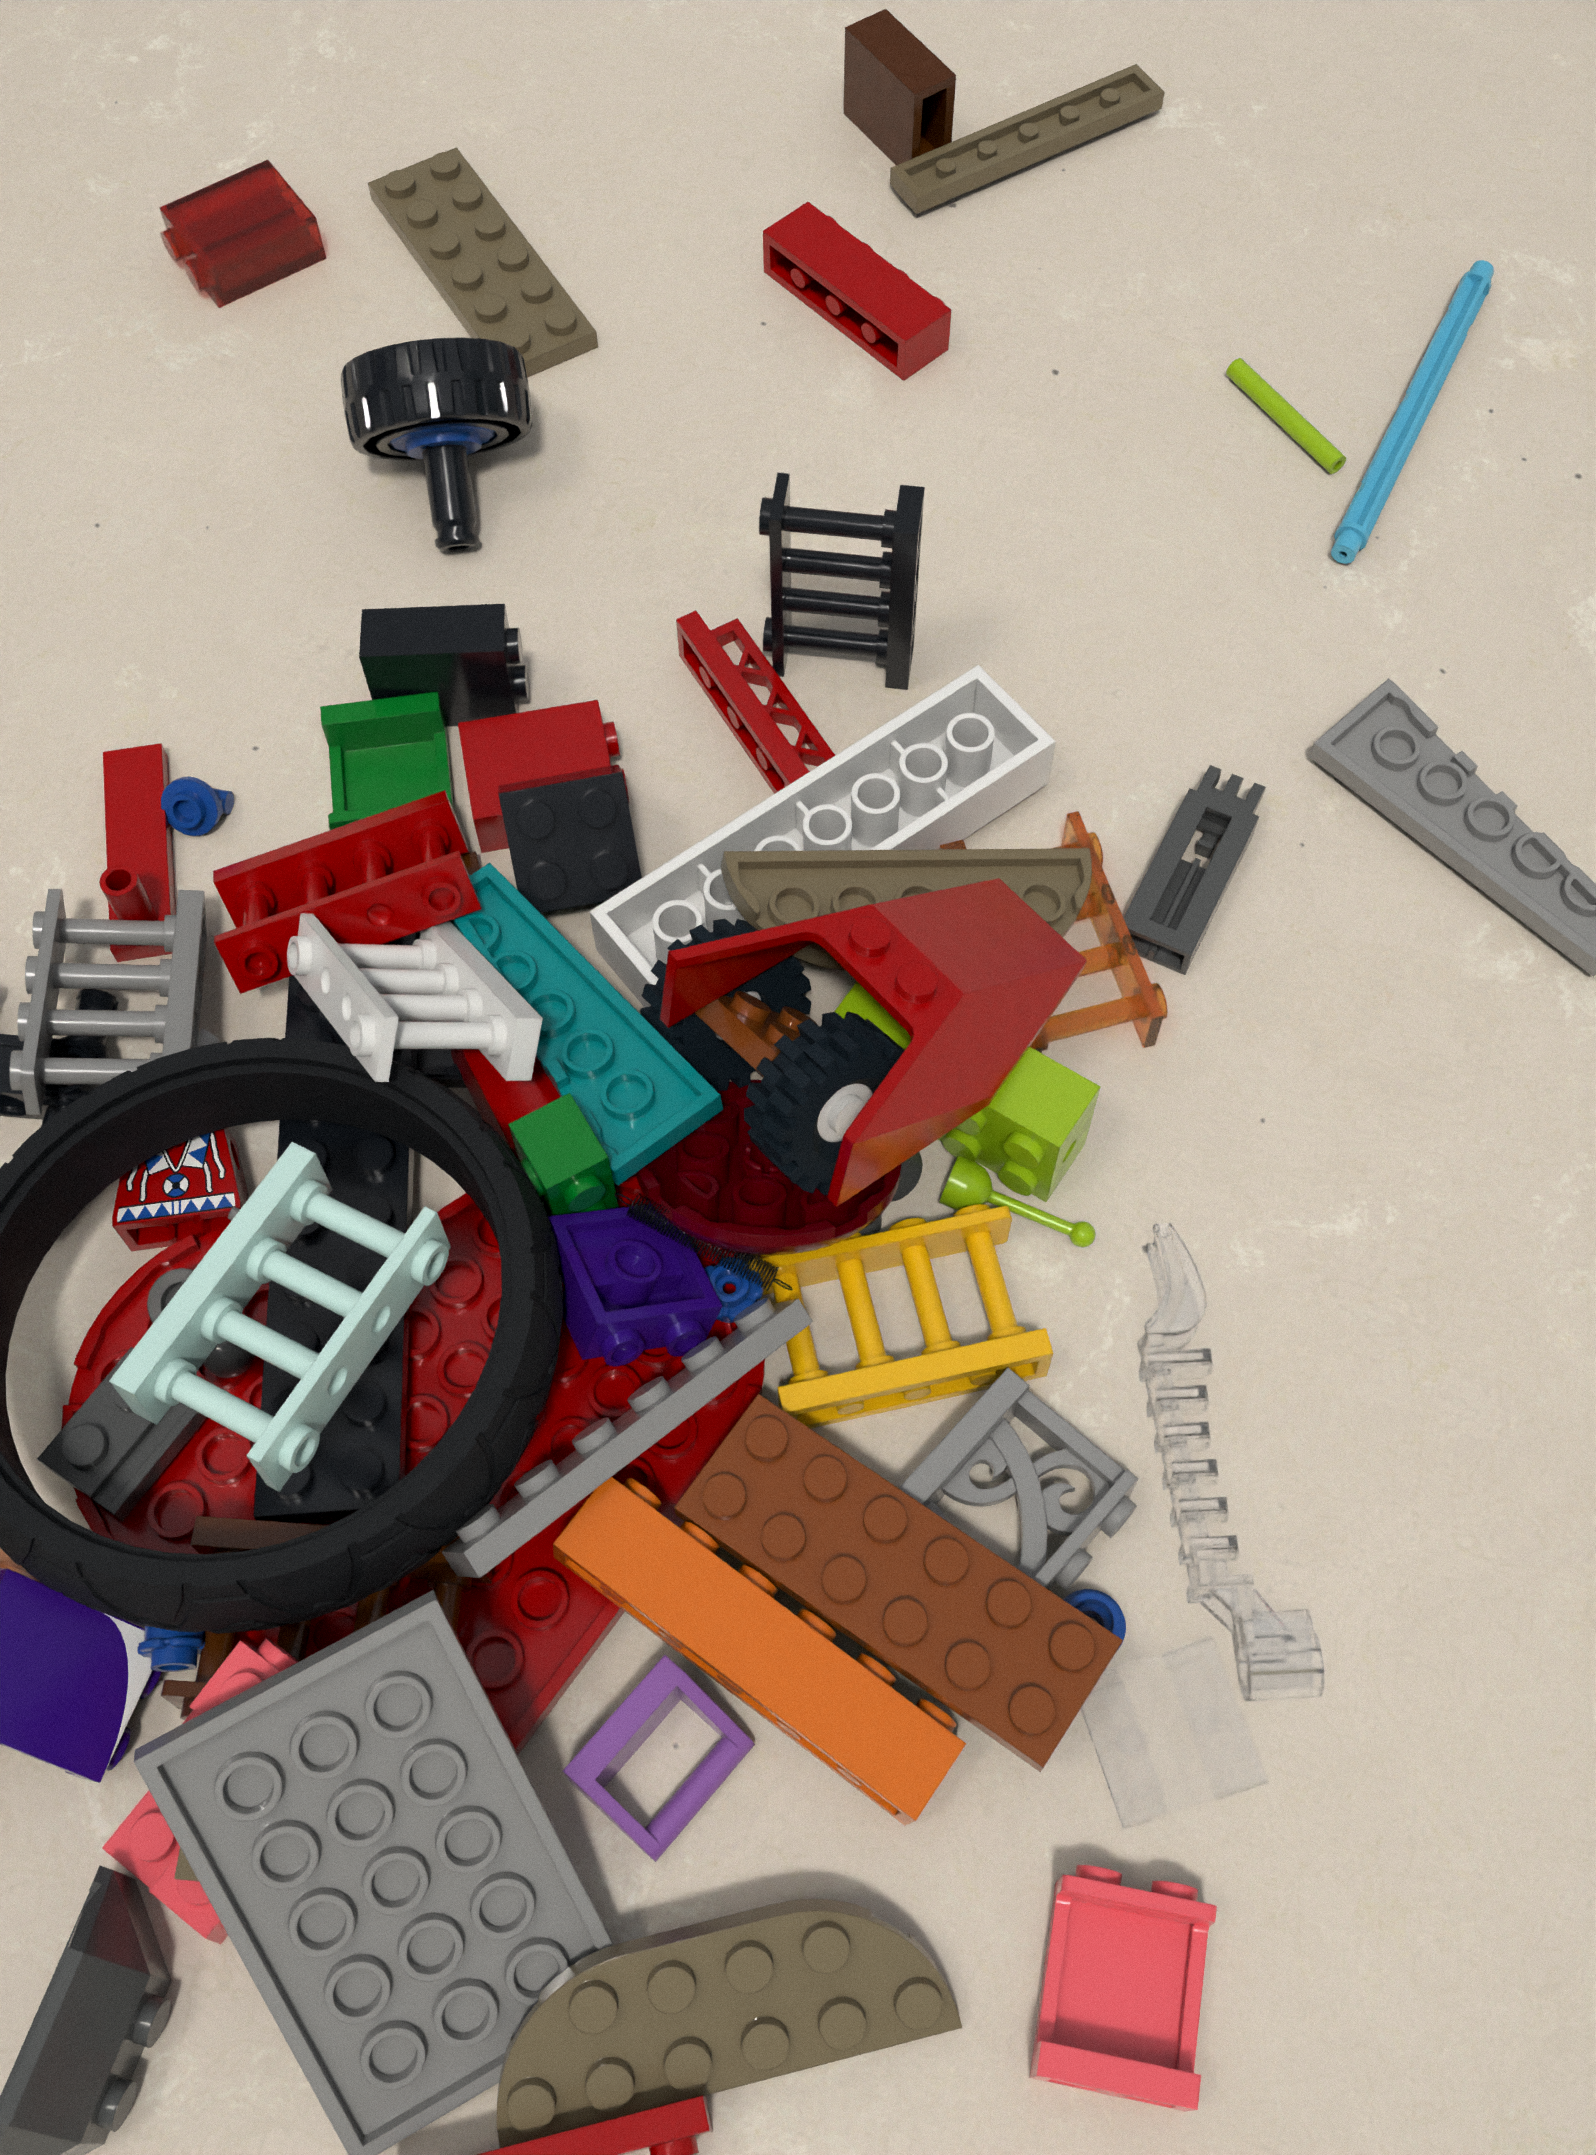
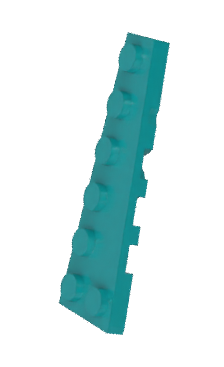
M488 863L469 876L482 909L450 921L543 1018L536 1059L560 1097L568 1093L572 1095L609 1157L613 1181L618 1186L723 1110L721 1095L491 863Z

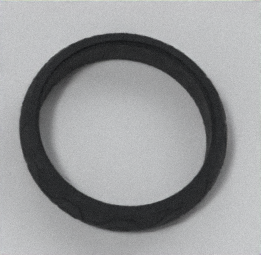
M277 1038L233 1040L229 1044L226 1041L194 1047L157 1058L138 1066L136 1071H126L92 1089L88 1096L84 1094L54 1115L12 1155L13 1159L9 1163L5 1162L1 1166L0 1548L17 1565H21L29 1574L50 1589L63 1593L64 1596L96 1611L138 1625L177 1632L196 1633L209 1631L223 1634L259 1631L281 1627L285 1624L308 1621L349 1607L365 1599L370 1594L384 1590L428 1562L439 1553L442 1546L448 1545L458 1537L456 1531L491 1502L501 1485L515 1469L532 1439L539 1422L536 1418L540 1412H543L548 1400L559 1353L563 1318L562 1276L559 1274L558 1269L560 1261L556 1239L550 1229L551 1224L537 1191L523 1166L502 1136L481 1118L480 1113L452 1090L432 1080L420 1071L392 1060L389 1082H375L356 1056L352 1055L348 1046L309 1039L282 1038V1040H279ZM288 1119L317 1120L354 1126L381 1134L408 1146L431 1160L450 1175L472 1198L488 1221L498 1241L501 1257L502 1294L498 1324L489 1357L474 1391L458 1418L442 1439L410 1473L381 1496L343 1519L315 1532L280 1544L240 1552L185 1554L134 1547L103 1537L70 1521L46 1504L36 1492L20 1461L11 1433L6 1403V1368L9 1343L16 1316L33 1276L44 1256L62 1231L89 1202L135 1166L182 1142L227 1127L261 1121Z

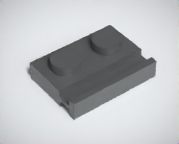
M132 1347L37 1458L46 1468L105 1508L122 1522L207 1418L182 1403L171 1406L158 1425L135 1414L109 1382L134 1349Z

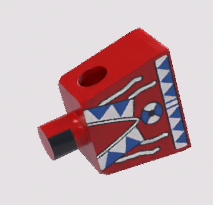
M228 1127L194 1137L168 1148L135 1166L120 1177L112 1216V1226L131 1252L169 1247L190 1234L196 1239L211 1231L229 1225L232 1221L228 1219L230 1210L233 1207L241 1209L249 1199L239 1150Z

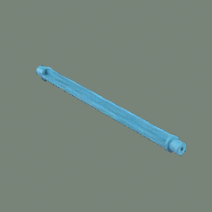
M1484 260L1476 261L1470 271L1462 276L1459 286L1448 306L1449 309L1442 318L1406 391V395L1400 403L1361 481L1362 484L1358 492L1355 494L1340 526H1338L1335 532V543L1331 550V556L1337 562L1342 564L1352 563L1358 551L1365 548L1377 519L1466 339L1467 332L1491 289V278L1494 274V268L1489 262Z

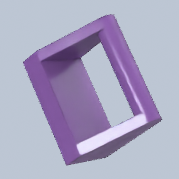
M664 1655L566 1766L563 1772L577 1790L656 1862L755 1744L682 1669ZM681 1700L722 1738L647 1827L644 1828L604 1788Z

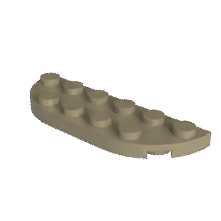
M1090 848L724 851L720 866L725 886L735 907L743 918L757 930L884 901L1000 878L1058 934L1064 937L1073 926L1087 898L1092 877ZM815 942L792 955L819 967L845 970L822 946Z
M817 1898L790 1900L625 1941L584 1957L553 1979L539 1993L538 2002L522 2022L515 2037H511L503 2059L497 2095L499 2147H508L960 2029L962 2024L959 2013L938 1966L912 1935L909 1934L907 1936L894 1926L872 1916L870 1909L843 1901Z

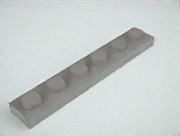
M764 1298L750 1305L733 1319L738 1328L723 1340L719 1341L714 1336L688 1351L681 1358L686 1368L670 1380L666 1381L663 1376H660L632 1393L627 1399L632 1408L613 1423L606 1417L581 1431L572 1440L576 1450L557 1465L552 1460H547L525 1473L514 1484L519 1492L516 1496L498 1509L493 1504L484 1506L456 1531L460 1538L441 1551L455 1574L460 1577L481 1578L810 1325L813 1321L800 1300L794 1299L772 1304L769 1298Z

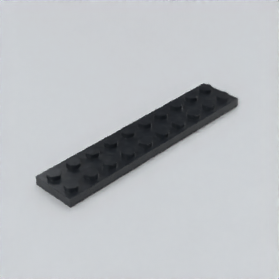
M420 931L381 945H413L416 939H420ZM290 976L285 1038L309 1039L347 1046L295 976ZM394 1049L392 1060L416 1070L417 1049ZM280 1120L277 1161L291 1142L316 1153L333 1189L329 1194L330 1197L403 1233L407 1232L412 1225L413 1149L381 1134L350 1125L317 1120ZM316 1222L305 1226L286 1251L287 1255L361 1292H364L387 1260L386 1257ZM271 1280L268 1290L266 1326L320 1353L342 1323L344 1317ZM410 1306L320 1433L317 1451L309 1464L302 1471L292 1473L280 1492L267 1486L259 1473L256 1472L254 1518L256 1520L288 1523L337 1521L351 1515L378 1498L405 1477ZM264 1360L261 1410L275 1416L301 1379Z

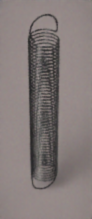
M614 1193L618 1200L630 1207L626 1216L630 1214L629 1218L633 1216L632 1219H635V1221L639 1219V1223L642 1221L641 1224L645 1226L648 1224L647 1227L651 1226V1229L654 1227V1231L657 1229V1232L660 1231V1234L663 1232V1236L666 1234V1237L669 1236V1239L672 1237V1241L675 1239V1242L678 1241V1244L682 1241L681 1245L684 1244V1247L687 1246V1249L691 1246L690 1250H692L695 1246L693 1252L697 1249L696 1254L700 1251L699 1255H701L704 1251L702 1257L705 1256L710 1244L707 1245L705 1243L703 1245L704 1242H701L699 1245L700 1240L697 1242L696 1238L694 1240V1237L691 1238L690 1235L688 1237V1234L685 1235V1232L682 1233V1230L679 1231L678 1228L676 1230V1226L673 1228V1224L671 1225L670 1221L668 1223V1219L665 1221V1216L664 1218L662 1217L667 1208L661 1216L659 1215L665 1206L657 1214L662 1205L654 1213V1209L659 1203L655 1201L648 1209L650 1203L654 1200L647 1196L645 1197L641 1193L637 1195L634 1201L622 1194ZM616 1195H620L632 1201L631 1206L626 1202L622 1201ZM639 1195H640V1198L638 1199V1201L636 1202L635 1206H634L633 1209H632V1205L634 1204V1202L636 1201V1199H637V1198L639 1197ZM712 1245L705 1258L709 1256L708 1260H710L713 1256L711 1260L713 1262L720 1248L715 1252L717 1247H714L710 1254L713 1248ZM723 1249L718 1254L715 1263L718 1261ZM725 1249L724 1253L722 1254V1256H721V1258H720V1260H719V1262H718V1265L721 1263V1261H722V1259H723V1257H724V1255H725V1253H726V1251H727L726 1249ZM729 1250L728 1253L726 1254V1256H725V1258H724V1260H723V1262H722V1264H721V1267L723 1266L724 1262L726 1261V1259H727V1257H728V1255H729L730 1250ZM734 1251L731 1252V1254H730L728 1260L726 1261V1263H725V1265H724V1268H726V1266H727V1264H728V1262H729V1260H730L732 1254L734 1253ZM735 1252V1254H734L732 1260L730 1261V1263H729V1265H728V1267H727V1270L730 1268V1266H731V1264H732V1262H733V1260H734V1258H735V1256H736V1254H737L738 1252ZM740 1252L738 1253V1256H737L736 1260L734 1261V1263H733V1265H732L730 1271H732V1269H733V1267L735 1266V1264H736V1262H737L739 1256L741 1255ZM742 1253L741 1258L738 1261L733 1273H735L741 1259L745 1255L740 1267L736 1272V1275L739 1273L744 1261L748 1257L739 1276H741L748 1261L750 1260V1263L746 1268L742 1278H744L747 1270L749 1269V1266L753 1262L752 1267L750 1268L745 1280L748 1278L752 1268L757 1262L748 1281L751 1280L756 1268L760 1264L751 1283H753L760 1268L762 1267V1270L754 1284L757 1283L760 1275L765 1269L763 1276L761 1277L757 1285L759 1286L764 1275L769 1269L761 1285V1288L763 1287L768 1275L772 1271L763 1289L766 1288L771 1277L773 1276V1279L769 1284L767 1291L769 1290L773 1281L785 1289L793 1290L791 1286L784 1283L783 1281L779 1279H774L779 1267L775 1268V1265L772 1266V1263L769 1265V1262L766 1263V1260L763 1261V1258L760 1260V1257L757 1258V1255L754 1256V1254ZM775 1280H777V1281H779V1282L785 1284V1285L788 1286L789 1288H787V1287H785V1286L779 1284V1283L776 1282Z

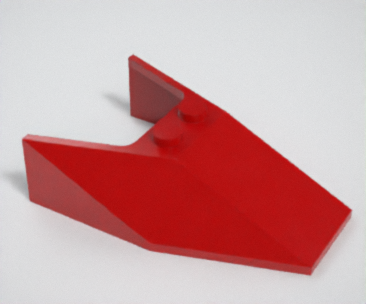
M1000 878L870 904L668 951L660 1020L668 1028L815 942L822 946L907 1031L911 1039L910 1044L843 1135L827 1196L837 1207L987 1107L1081 974L1087 960Z

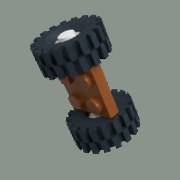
M727 919L713 920V932L710 933L705 927L699 925L689 930L692 938L691 942L684 945L677 939L667 949L672 951L758 930L747 921L740 919L736 920L735 926ZM792 955L668 1028L660 1020L667 964L657 960L651 972L658 978L656 985L645 984L642 997L651 1006L641 1008L640 1014L716 1091H727L730 1080L739 1088L749 1085L746 1096L755 1105L744 1108V1121L752 1128L747 1131L751 1141L794 1184L796 1183L802 1190L813 1194L817 1188L823 1195H828L844 1133L905 1050L869 1019L864 1020L856 1013L846 1012L844 1019L836 1012L822 1014V1026L819 1027L813 1019L805 1015L810 1014L811 1001L803 993L811 990L809 978L801 973L805 970L804 967ZM754 1071L763 1077L761 1083L751 1082L750 1074Z

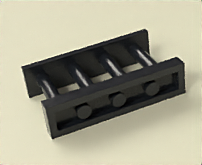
M777 473L773 498H762L759 516V535L769 536L771 617H766L763 652H772L773 668L779 677H784L789 648L876 657L877 664H886L885 688L908 690L915 639L925 487L900 485L897 510L885 509L884 516L790 506V474ZM791 532L881 541V547L892 548V552L883 551L882 557L796 549L791 548ZM791 573L879 582V588L890 589V592L881 591V596L878 597L791 588ZM792 612L877 620L878 627H886L888 629H880L879 634L794 626L792 625Z

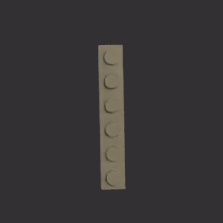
M1137 64L891 167L890 185L909 207L918 214L1162 109L1164 91Z

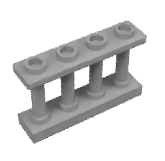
M48 889L45 912L35 911L33 916V945L35 949H39L38 956H27L25 985L27 994H32L31 1002H20L18 1008V1037L20 1041H24L23 1051H12L10 1057V1086L12 1090H22L26 1115H41L45 1084L101 1085L126 1071H136L138 1066L157 1058L198 1047L207 943L204 891L179 890L176 915H165L164 921L66 918L62 889ZM66 943L164 946L165 952H172V959H161L160 965L63 963ZM59 988L159 990L160 997H168L167 1005H156L155 1011L57 1009ZM53 1035L155 1037V1043H163L162 1053L151 1052L150 1059L49 1058Z

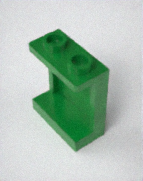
M438 692L320 706L321 726L329 746L333 812L328 815L330 830L446 790L455 812L448 732Z

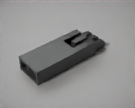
M1212 765L1206 771L1197 791L1189 788L1120 923L1115 942L1116 947L1183 975H1186L1250 844L1259 819L1255 812L1266 789L1265 786L1254 783L1248 791L1246 800L1237 797L1244 778L1235 774L1231 775L1224 791L1215 787L1220 780L1222 769ZM1196 829L1205 833L1197 844L1195 854L1209 859L1218 839H1221L1207 869L1200 867L1201 860L1195 858L1193 864L1182 860Z

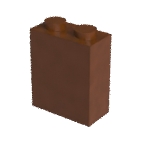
M887 9L845 27L844 115L895 165L951 143L956 74Z

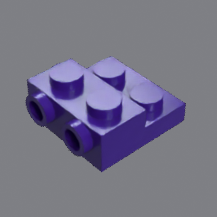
M630 1207L548 1216L551 1224L550 1229L554 1233L560 1261V1266L558 1267L559 1274H561L562 1282L565 1286L562 1302L563 1318L582 1360L603 1357L609 1366H622L638 1358L644 1350L666 1347L671 1356H684L692 1348L706 1340L723 1306L696 1252H693L694 1248L690 1250V1246L687 1249V1246L681 1245L682 1241L678 1244V1241L675 1242V1239L672 1241V1237L669 1239V1236L666 1237V1234L663 1236V1232L660 1234V1231L657 1232V1229L654 1231V1227L651 1229V1226L647 1227L648 1224L645 1226L641 1224L642 1221L639 1223V1219L635 1221V1219H632L633 1216L629 1218L630 1214L628 1216L626 1214Z

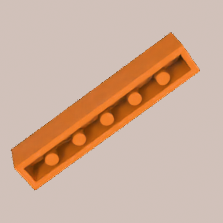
M611 1477L596 1488L553 1543L554 1558L904 1826L915 1822L966 1745L964 1741L952 1733L956 1727L955 1721L933 1703L920 1698L917 1704L914 1705L894 1690L892 1686L896 1681L895 1676L870 1656L860 1653L855 1660L833 1644L832 1641L836 1637L835 1631L818 1616L805 1609H801L795 1615L776 1601L773 1597L778 1591L777 1588L758 1571L744 1564L736 1571L716 1556L715 1553L719 1549V1545L701 1528L688 1521H684L679 1528L657 1510L662 1504L661 1501L636 1480L627 1478L621 1484Z

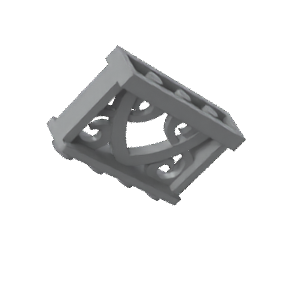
M1007 1368L905 1480L899 1489L945 1520L944 1514L936 1505L944 1495L959 1503L979 1507L996 1505L1015 1495L1021 1521V1554L1019 1565L1014 1567L1048 1590H1051L1056 1583L1065 1590H1068L1093 1559L1085 1551L1086 1547L1100 1531H1103L1112 1538L1136 1509L1137 1505L1129 1497L1139 1478L1128 1469L1125 1471L1030 1392L1028 1390L1030 1385L1011 1369ZM1014 1417L1018 1418L1056 1451L1032 1463L1025 1446L1009 1423ZM977 1464H986L993 1471L991 1482L999 1478L1005 1470L1010 1479L993 1488L979 1489L971 1482L969 1472ZM1055 1469L1078 1470L1089 1479L1092 1485L1093 1502L1085 1511L1079 1514H1068L1060 1507L1059 1499L1068 1492H1074L1076 1488L1068 1484L1056 1483L1042 1491L1038 1478ZM1047 1529L1060 1535H1070L1045 1564Z

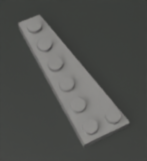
M1388 678L1314 742L1309 756L1311 759L1593 977L1596 975V884L1579 867L1573 865L1566 858L1565 853L1544 832H1533L1514 813L1518 806L1503 791L1495 794L1475 774L1478 766L1463 751L1455 754L1436 735L1438 726L1393 681Z

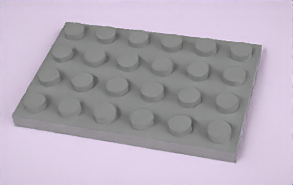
M434 1590L135 1749L134 1763L348 2155H378L498 2084L504 2055L510 2039L515 2037L522 2022L538 2002L539 1993L571 1965L603 1948L615 1945Z

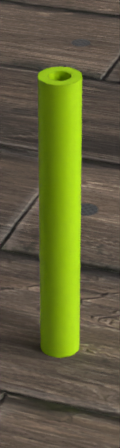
M1242 358L1234 360L1229 365L1226 375L1330 474L1338 472L1343 467L1346 457Z

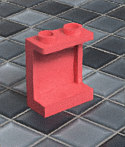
M1077 1865L1075 1876L1062 1875L1055 1883L1029 2078L1184 2112L1198 2110L1201 2075L1194 2073L1208 1930L1216 1921L1217 1906L1197 1902L1198 1889L1188 1885L1168 1881H1152L1151 1892L1121 1886L1122 1874L1117 1871L1090 1865Z

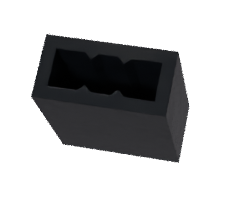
M505 604L362 609L359 658L372 700L438 692L446 725L450 727L458 726L460 722L519 713V700L529 699L527 666L517 665L522 663L520 629L509 628Z

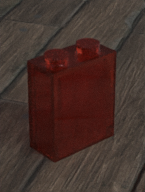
M265 160L159 207L166 230L160 232L167 252L174 262L183 261L185 271L197 292L205 290L218 308L327 259L316 217L269 160Z

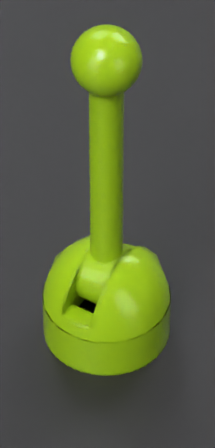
M958 1155L940 1198V1204L955 1210L976 1204H986L987 1202L998 1207L1008 1206L1010 1212L1068 1235L1071 1242L1078 1247H1087L1094 1242L1096 1233L1090 1223L1080 1221L1073 1224L994 1191L987 1170L977 1162Z

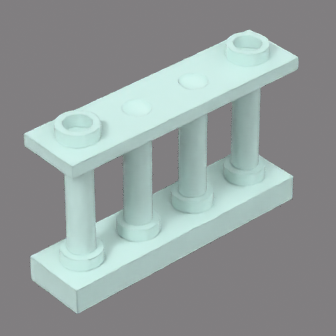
M291 1142L109 1380L135 1414L158 1425L171 1406L182 1403L254 1442V1446L246 1456L266 1485L278 1492L281 1491L292 1473L302 1471L312 1460L319 1445L320 1433L423 1286H429L439 1278L446 1266L449 1249L451 1248L438 1213L425 1206L407 1232L403 1233L330 1197L329 1194L333 1189L316 1153ZM316 1222L386 1257L387 1260L364 1292H361L286 1254V1251L305 1226ZM272 1280L344 1317V1320L320 1353L242 1314L243 1309L262 1284ZM227 1340L301 1379L275 1416L262 1411L196 1375L217 1344Z

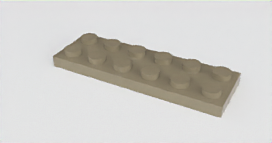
M457 147L435 154L431 158L401 170L392 171L386 176L368 182L372 201L471 338L495 340L515 347L524 358L527 378L598 348L596 330Z

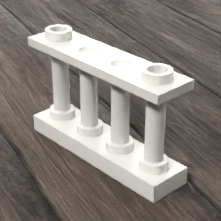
M300 914L298 936L290 938L287 948L289 971L299 981L350 1048L352 1055L356 1056L375 1082H389L394 1049H479L506 1081H531L543 1018L450 921L421 930L420 939H416L413 945L341 944L335 941L314 914Z

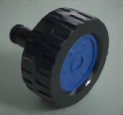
M456 337L415 340L388 345L368 351L350 360L342 370L341 387L344 414L349 439L353 448L361 454L375 458L423 460L432 525L437 531L438 537L435 540V546L443 552L465 551L477 547L480 541L479 536L475 534L477 520L468 456L508 446L529 434L533 424L531 399L524 358L515 347L495 340Z

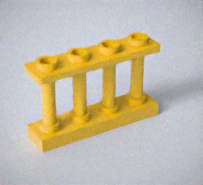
M976 1204L958 1210L950 1218L926 1222L922 1218H910L895 1223L888 1231L866 1236L856 1233L841 1242L814 1251L787 1255H760V1260L763 1258V1261L766 1260V1263L769 1262V1265L772 1263V1266L775 1265V1268L779 1267L774 1279L783 1281L793 1289H785L773 1281L767 1291L773 1279L772 1276L766 1288L763 1289V1295L774 1293L776 1303L799 1299L805 1308L800 1287L839 1279L860 1363L855 1366V1370L829 1376L827 1371L820 1370L810 1326L808 1325L786 1342L794 1377L788 1381L789 1385L777 1387L778 1407L812 1429L987 1390L1007 1368L1011 1369L1024 1381L1047 1376L1054 1354L1047 1330L1043 1328L1027 1332L1025 1327L1017 1325L994 1246L1008 1241L1012 1223L1009 1207L1001 1206L990 1209L988 1205ZM968 1251L992 1334L987 1337V1341L961 1347L960 1342L952 1341L930 1259ZM904 1265L926 1348L921 1352V1356L895 1361L893 1356L886 1355L865 1273ZM769 1269L767 1270L766 1274L764 1275L762 1281H764V1279H765V1277H766V1275H767ZM771 1271L770 1274L768 1275V1277H767V1279H766V1281H765V1283H764V1285H763V1288H764V1286L766 1285V1283H767V1281H768V1279H769V1277H770L772 1271ZM775 1280V1281L778 1282L779 1284H781V1285H783V1286L789 1288V1287L786 1286L785 1284H783V1283H781V1282Z

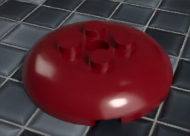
M751 1080V1082H755V1083H761V1081H762V1080ZM729 1082L727 1091H717L721 1095L723 1105L721 1112L636 1172L645 1197L647 1196L654 1200L650 1205L655 1201L659 1203L654 1209L655 1211L662 1205L657 1213L665 1206L659 1215L661 1216L667 1208L662 1217L664 1218L665 1216V1220L668 1219V1222H671L670 1224H673V1226H676L685 1234L706 1244L734 1252L758 1255H787L831 1246L853 1236L873 1223L888 1207L898 1189L902 1164L836 1207L827 1198L828 1195H823L817 1188L812 1194L802 1190L796 1183L794 1184L751 1141L747 1131L752 1128L744 1121V1108L755 1105L746 1096L749 1085L739 1088L733 1082Z

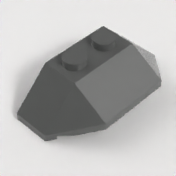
M99 1866L89 1889L90 1892L1 2093L0 2155H85L104 2145L109 2132H116L122 2126L131 2110L137 2091V2082L131 2079L144 2047L151 2048L165 2027L171 2007L170 1999L165 1998L172 1982L139 1887L134 1878L103 1866Z

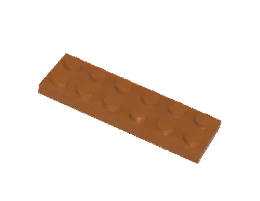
M760 1394L757 1395L674 1507L677 1517L701 1528L721 1548L745 1565L758 1571L772 1584L1039 1772L1043 1770L1123 1642L1121 1638Z

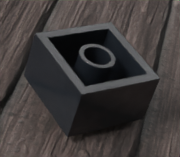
M619 765L499 785V800L517 890L540 913L607 901L642 878L623 772Z

